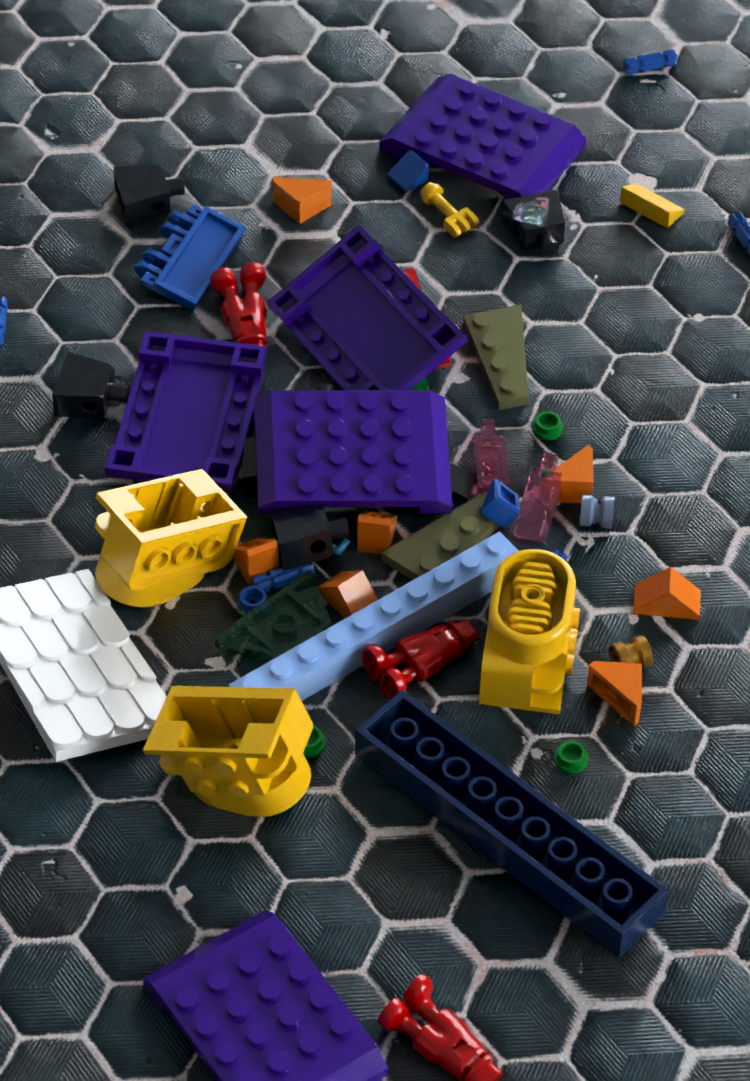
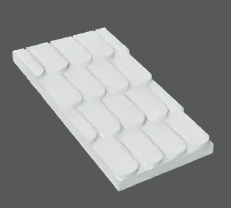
M85 569L76 571L74 574L67 573L48 577L45 580L39 579L0 588V664L55 761L58 762L148 739L167 696L157 683L156 675L129 638L128 630L111 607L110 599L99 587L90 570Z

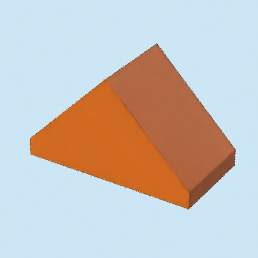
M273 177V203L301 224L331 206L332 180Z
M587 445L543 477L542 499L545 502L581 503L582 494L592 495L594 483L592 447Z
M364 511L359 514L357 551L381 555V552L390 548L397 515Z
M256 538L237 545L233 559L249 586H252V578L262 573L269 575L268 571L279 568V545L277 540Z
M669 567L635 584L633 614L699 620L701 590L674 568Z
M363 570L341 571L316 587V592L344 618L351 616L378 600Z
M601 661L590 663L587 686L633 726L638 724L642 704V664Z

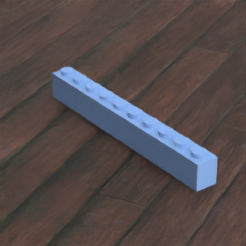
M499 531L230 683L229 687L295 688L301 701L364 666L362 650L366 646L377 645L386 653L395 648V643L411 634L425 631L491 593L498 565L506 557L518 552V550Z

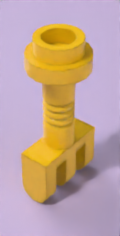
M430 182L422 188L420 192L422 201L427 206L434 204L445 214L447 218L444 219L443 228L454 238L460 236L461 231L463 233L469 231L470 226L474 228L479 225L478 217L468 207L457 211L442 196L443 188L439 184Z

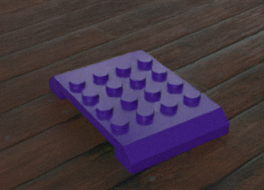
M451 73L437 77L379 141V150L401 159L411 150L426 162L504 194V200L549 191L586 146V137L574 124Z
M360 224L266 302L282 323L343 390H411L469 341L455 323L434 305Z
M145 331L139 350V364L116 442L111 444L106 461L105 476L147 482L203 469L224 492L232 493L236 487L244 456V441L249 436L254 416V398L260 393L265 373L267 346Z
M271 390L254 398L258 514H271L270 509L318 504L324 507H419V514L452 513L453 503L445 397L430 390Z
M268 910L260 912L143 978V987L162 1013L167 1011L217 1081H379L388 1076V1066L377 1044L276 914Z

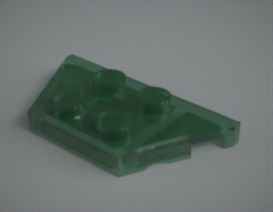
M309 569L215 636V646L225 651L267 663L331 627L332 621L328 611L324 608L321 592L317 590L313 572Z

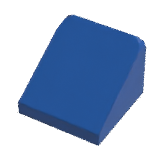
M410 150L389 171L387 177L406 193L428 181L429 167L424 160Z
M494 479L483 502L481 513L500 527L506 528L520 515L519 495L500 481Z

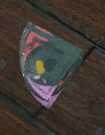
M538 197L534 198L532 202L520 203L513 211V219L542 225L549 207L550 198Z

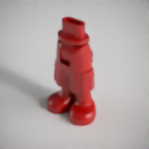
M255 262L248 263L241 268L239 277L245 296L243 299L238 297L237 279L231 269L219 268L213 271L210 275V285L218 295L225 299L221 311L233 341L236 343L267 346L266 319L268 310L266 300L262 295L258 294L266 280L265 268L260 263Z
M466 619L458 623L450 621L446 625H439L422 633H414L395 643V652L385 654L377 645H368L362 650V660L370 679L373 682L380 680V691L385 697L392 699L401 690L406 692L407 684L411 681L423 682L437 674L446 665L451 664L460 654L468 651L469 645L478 641L479 636ZM401 665H402V666H407L406 668H404V669H402V670H398V669H397V667H399V666H401Z
M420 974L409 984L405 990L403 1002L399 998H395L381 1011L377 1021L385 1030L400 1031L414 1039L412 1047L425 1057L427 1061L433 1064L437 1063L449 1075L460 1080L464 1079V1081H498L502 1076L503 1072L492 1063L494 1058L487 1053L483 1045L468 1031L469 1029L465 1022L448 1008L440 1011L436 1008L431 1000L433 983L425 974ZM410 1011L423 1018L430 1025L422 1026L412 1017Z

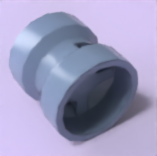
M582 494L579 526L589 527L592 524L599 523L602 528L612 529L615 497L604 496L601 500H598L592 495Z

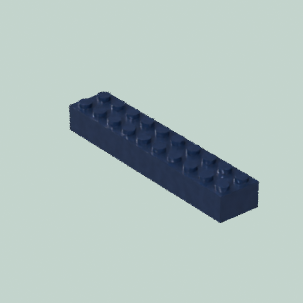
M401 690L355 729L356 756L618 958L665 914L669 889L404 690Z

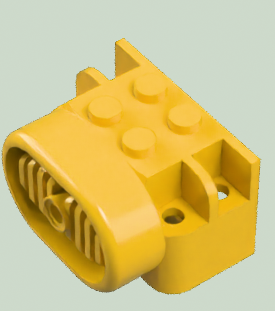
M203 469L99 492L96 495V499L108 512L98 515L95 521L96 530L105 539L95 570L96 581L105 594L124 605L147 608L164 604L196 586L202 580L205 573L219 570L231 561L247 516Z
M526 549L509 555L498 565L494 576L489 606L488 628L481 667L479 704L560 715L565 675H572L578 629L572 628H578L580 608H575L574 606L576 594L575 575L570 565L560 556L546 550Z
M171 686L143 751L147 755H161L159 762L163 771L169 775H181L189 790L194 792L206 804L245 816L267 817L288 810L306 793L311 781V769L303 752L314 726L295 688Z

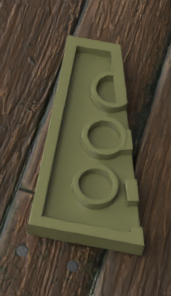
M521 304L463 315V326L498 410L528 405L529 393Z
M485 491L453 510L451 514L444 515L381 552V561L414 580L487 539L499 527L498 524L481 513L487 492Z

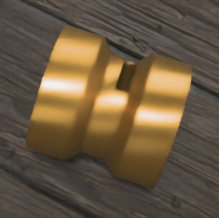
M643 635L631 638L629 643L617 642L609 646L611 662L642 664V670L653 666V653L649 642Z

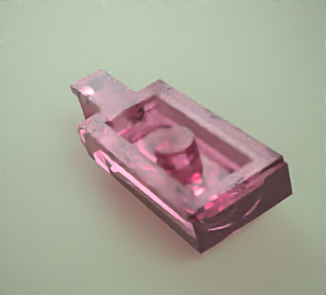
M482 419L481 436H474L473 441L477 495L485 491L488 492L494 479L510 488L506 437L496 436L495 419Z
M544 452L540 468H532L521 503L520 515L517 518L513 533L515 538L543 545L546 544L562 485L560 481L562 474L555 472L559 459L557 454Z

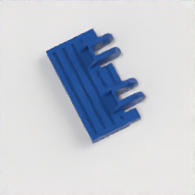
M192 204L187 214L175 210L169 214V222L160 227L163 237L168 238L161 253L155 251V249L148 248L142 254L143 261L140 260L136 263L134 270L139 277H142L141 285L194 311L210 287V275L213 271L223 267L244 235L246 227L207 206L203 209Z

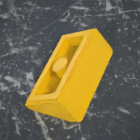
M638 184L627 185L621 189L620 203L666 228H669L685 212V209Z

